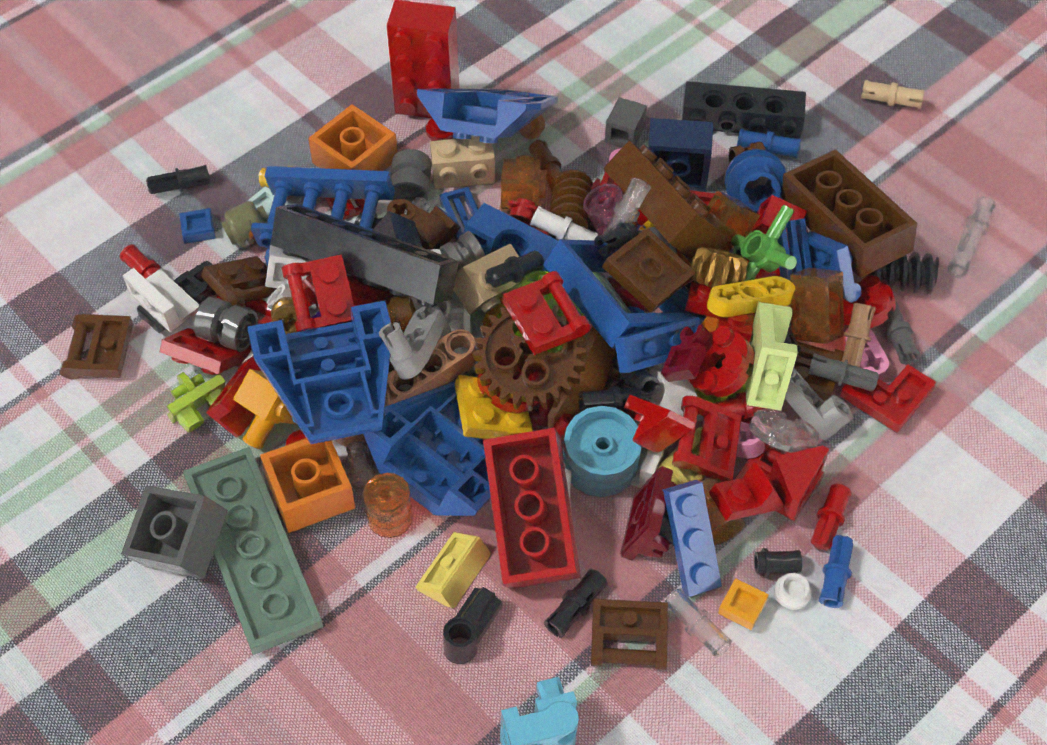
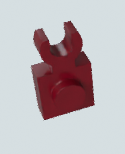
M699 324L695 333L688 326L684 327L680 333L681 344L671 347L661 371L662 376L668 382L696 379L707 353L703 346L710 337L709 331L703 324Z

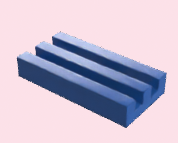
M469 187L439 194L443 211L458 223L449 202L452 199L465 228V224L469 219L459 197L464 196L472 216L478 210ZM461 228L454 235L456 240L463 234Z
M805 218L790 220L777 241L778 244L785 248L786 254L796 258L797 264L793 268V272L792 269L789 270L780 266V277L788 279L795 287L814 284Z

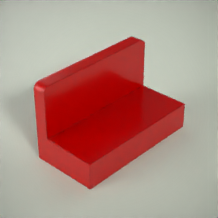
M253 356L240 365L206 411L211 418L234 437L241 436L256 416V414L233 400L249 369L261 371Z

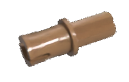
M854 303L848 332H844V336L848 338L842 362L846 359L848 360L847 364L860 367L866 341H871V338L868 336L875 307Z

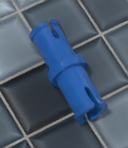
M740 129L737 146L740 145L743 148L749 147L750 143L762 142L767 151L798 158L801 139L776 136L775 132L771 131L764 134Z

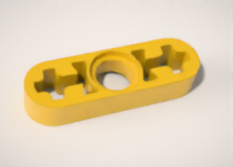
M772 276L715 286L711 289L707 308L717 316L733 317L755 313L759 302L789 306L795 291V285L786 278Z

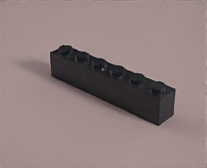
M299 204L276 207L270 245L283 249V254L292 257L302 256L308 258L309 261L342 254L347 276L362 278V283L366 285L384 286L389 288V292L393 295L411 296L417 299L418 304L428 307H435L437 303L452 299L458 260Z

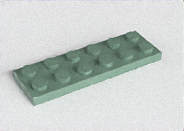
M250 446L184 470L183 474L192 494L204 495L228 510L213 553L252 655L323 628L319 612Z

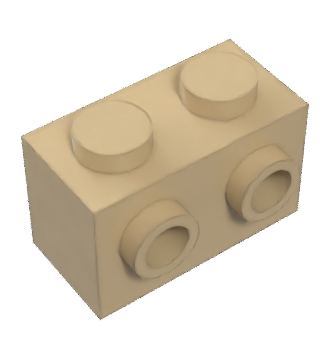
M480 137L430 141L434 189L495 183L493 144L480 142Z
M511 244L462 267L456 273L453 290L469 315L479 309L486 313L501 303L499 299L503 297L504 293L522 287L532 277L529 274L521 282H509L493 288L490 283H486L487 269L504 263L510 256L519 257Z

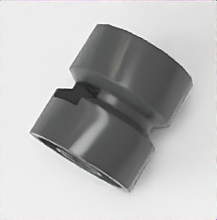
M405 149L394 155L391 165V180L395 189L393 200L405 199L418 207L423 206L428 201L432 163L427 154L415 149Z
M208 297L203 301L196 313L194 331L199 338L213 343L220 342L224 347L242 352L251 344L247 326L258 325L257 313L254 310L239 305L232 306L230 302L216 297Z

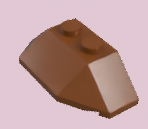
M592 324L590 331L584 335L585 345L582 346V348L587 349V358L581 360L585 362L586 370L584 372H577L580 376V384L569 382L572 391L571 395L565 394L562 391L559 392L560 403L557 404L554 401L550 409L548 428H552L563 414L575 416L580 413L578 400L582 399L578 397L580 391L608 390L613 380L618 382L621 377V373L613 367L615 364L612 363V359L616 354V348H611Z

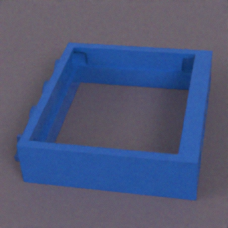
M560 239L555 248H552L551 254L543 264L549 272H559L564 281L562 286L569 297L611 348H616L614 338L690 317H699L700 324H702L707 317L685 311L689 292L685 286L659 306L663 313H626L592 273H608L602 266L606 259L616 251L607 256H602L597 251L608 245L607 243L595 247L592 240Z

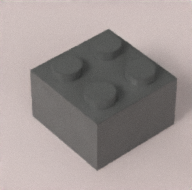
M146 485L121 554L147 568L204 579L228 510L204 495Z

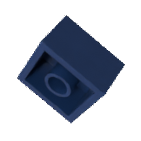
M651 118L648 148L657 156L655 161L661 157L673 168V178L678 175L689 185L690 190L706 192L712 155L713 122Z

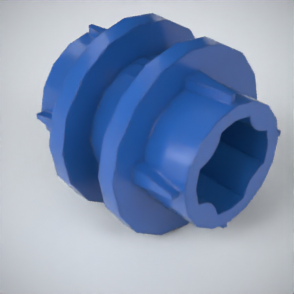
M761 149L747 150L733 158L726 169L724 182L728 199L734 208L744 215L756 217L760 204L771 195L782 199L783 174L787 172L785 166L776 155ZM760 176L768 178L765 185H758L754 189L745 187L749 181H755Z

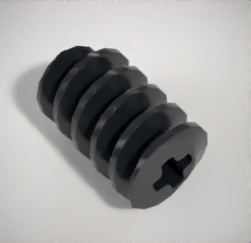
M913 251L908 260L907 255L871 272L867 277L877 276L880 278L881 283L883 280H886L887 285L891 289L896 281L900 282L901 291L904 292L909 283L913 284L914 293H918L921 286L926 285L927 294L931 295L938 277L939 258L937 257L933 261L932 254L926 253L920 261L919 253Z

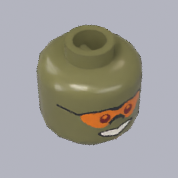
M245 201L226 211L224 215L225 221L221 224L232 245L238 243L240 247L246 248L256 243L251 231L252 223H267L268 215L263 206L256 208L253 202Z

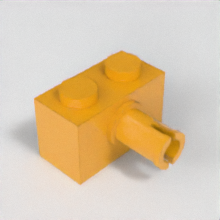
M249 369L233 400L256 414L242 440L254 448L262 449L275 423L295 425L297 423L293 422L291 414L263 372Z

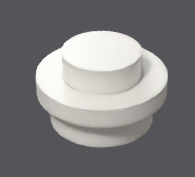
M789 573L778 579L775 584L774 595L778 603L783 607L797 610L809 603L812 590L805 577L797 573Z

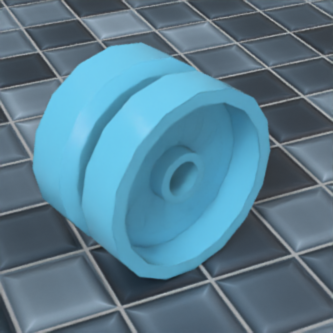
M597 406L587 408L573 417L566 427L563 459L565 468L572 472L571 483L575 488L587 495L606 497L616 495L630 486L637 474L641 446L633 442V436L638 425L630 415L617 408Z

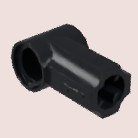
M475 587L457 615L445 624L443 629V650L445 657L450 662L465 664L475 657L477 645L502 608V601L498 599L494 592L484 587ZM461 637L468 640L461 644L452 641L455 638Z

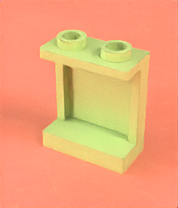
M758 303L749 342L754 351V363H749V368L746 372L749 377L745 382L746 404L749 406L782 410L798 354L797 345L784 343L792 317L791 307Z

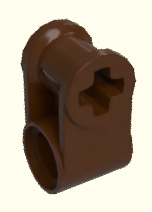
M395 199L387 206V212H393L416 223L421 245L424 249H435L448 233L447 225L440 217L430 214L408 200Z

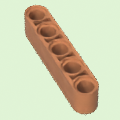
M457 329L439 339L428 363L425 364L423 370L418 375L412 378H399L395 369L389 372L385 406L449 384L458 375H462L470 370L476 363L473 358V351H476L473 334L464 329ZM459 347H464L468 349V351L463 354H458L454 352V350ZM430 366L440 367L436 372L426 371ZM403 384H409L413 386L410 390L407 391L397 390V388ZM363 434L336 439V442L345 447H352L365 440Z

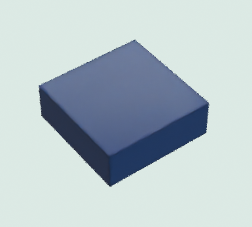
M211 208L179 213L184 244L216 238Z

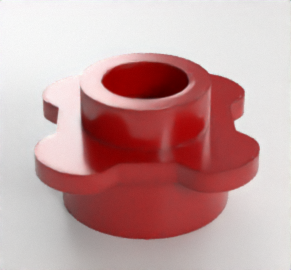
M524 198L508 201V206H510L509 216L530 225L538 208L535 206V203Z

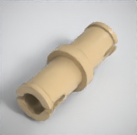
M865 80L861 99L887 102V106L899 104L921 109L925 90L901 87L895 82L889 85Z

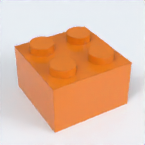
M353 104L308 138L312 163L324 169L384 171L392 164L394 155L398 153L396 133Z
M306 438L260 455L266 479L288 533L355 509L352 486L332 440L310 444Z

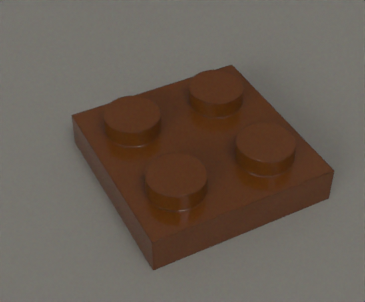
M648 227L608 257L602 266L651 313L690 282L696 274L687 263Z

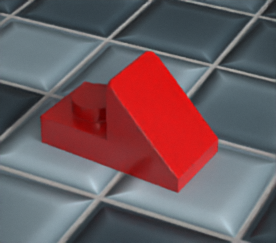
M629 395L624 408L636 413L634 420L640 423L633 436V442L655 453L661 452L692 431L696 424L669 409L633 395Z
M757 462L752 464L743 478L715 483L709 491L710 496L726 521L781 510L784 506Z

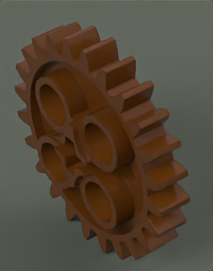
M503 306L500 307L502 317L499 319L489 315L491 327L480 326L481 334L485 338L479 337L474 340L476 347L480 349L473 351V358L475 361H478L474 365L476 374H483L479 378L481 385H490L488 392L491 397L500 392L499 399L502 405L510 398L513 399V406L516 410L522 402H526L528 410L532 411L534 402L537 401L540 402L543 409H547V399L550 397L559 404V392L562 391L565 394L571 395L572 391L569 382L580 384V376L577 372H584L586 370L585 362L581 361L587 358V349L582 348L585 345L584 335L561 344L562 349L556 353L544 351L535 356L532 354L524 338L515 335L519 329L507 309ZM554 306L551 310L561 327L568 325L569 322L564 315L559 317V306ZM524 354L529 355L526 360L524 359ZM509 356L515 359L508 366L498 364V361L503 357ZM520 370H522V374L520 375V377L517 380H514L513 377H515L520 372ZM534 372H540L545 375L539 382H532L528 379Z

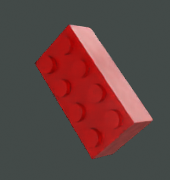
M394 0L386 27L395 114L432 118L418 98L417 89H460L456 7Z
M555 427L484 439L483 444L503 585L508 589L581 578L561 439Z

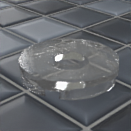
M771 409L758 410L751 418L749 430L753 435L777 449L791 453L817 447L818 431L801 418H796L793 422L786 419L787 414L785 412Z

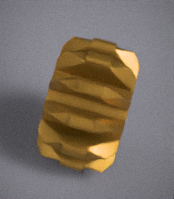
M701 247L697 249L692 259L691 268L696 272L692 279L708 287L742 282L746 279L748 261L744 257L729 251Z

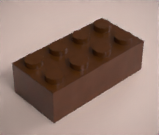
M629 140L603 168L663 237L690 259H693L698 248L710 247L721 250L730 241V238L722 231L726 225L714 213L711 212L708 215L709 211L706 209L708 206L696 194L693 193L690 196L692 193L689 191L691 189L689 185L678 175L673 178V168L661 157L655 161L657 156L645 144L639 148Z
M836 149L783 174L782 200L807 210L804 217L805 223L812 232L847 245L853 257L852 271L860 278L913 252L918 223Z

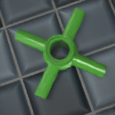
M783 205L766 234L756 230L747 237L739 234L732 237L731 244L739 246L741 248V255L749 261L745 281L754 280L761 268L766 272H773L780 266L789 270L796 266V258L786 254L785 248L778 244L777 241L795 212L793 209Z

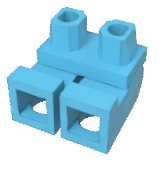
M559 677L537 682L536 690L539 697L535 699L534 713L519 716L517 706L501 710V745H575L579 722L576 710L577 700L574 691L564 693Z

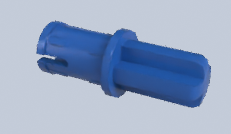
M836 535L833 538L828 564H825L822 569L825 575L819 602L821 604L825 603L824 606L841 608L843 606L847 579L852 576L849 564L853 540L848 536Z

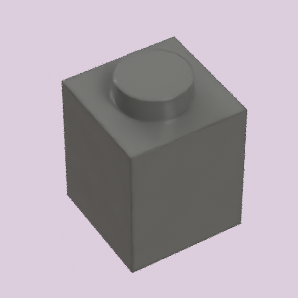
M619 97L606 120L605 142L623 147L630 140L636 145L645 128L647 105Z

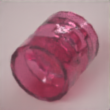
M603 184L594 188L586 195L583 208L598 235L615 229L616 225L620 222H631L636 229L638 228V220L618 185Z

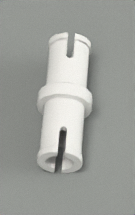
M538 206L530 223L531 226L557 236L556 240L558 241L560 239L594 241L595 237L598 236V233L573 223L572 218L566 216L564 219Z

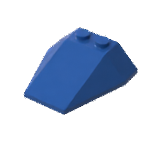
M417 89L418 98L441 131L453 132V138L471 139L472 135L480 136L479 141L483 143H498L499 138L513 136L558 102V96L507 89Z
M385 301L351 307V322L285 334L282 320L247 326L255 362L310 444L382 430L390 352L384 341L380 338L379 331L382 327L391 323Z
M455 381L385 406L382 430L363 434L379 473L433 515L475 516L491 499L483 444L484 439L464 437L454 385Z

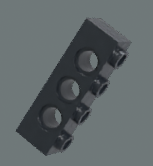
M686 81L682 120L713 122V131L739 133L740 129L764 134L771 131L775 132L776 136L801 139L805 121L806 92Z

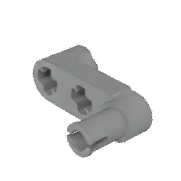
M437 304L435 307L423 306L415 311L404 333L399 323L394 322L393 325L389 323L382 327L379 331V336L391 354L390 361L399 378L409 379L418 375L423 370L438 340L452 332Z
M793 368L785 400L819 438L828 440L853 419L851 410L842 399L835 395H832L823 402L797 370Z

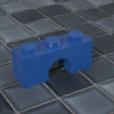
M483 203L465 224L463 232L464 234L470 231L476 237L485 256L511 244L519 257L534 250L538 251L543 256L544 263L551 254L552 248H555L558 240L486 203ZM544 267L541 271L531 273L532 277L527 282L533 283L541 280L549 271Z

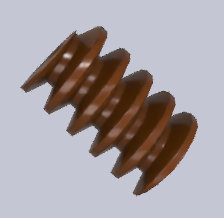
M574 169L560 173L554 180L550 212L564 219L568 216L573 219V223L588 229L592 198L591 187L593 185L591 177L585 172Z

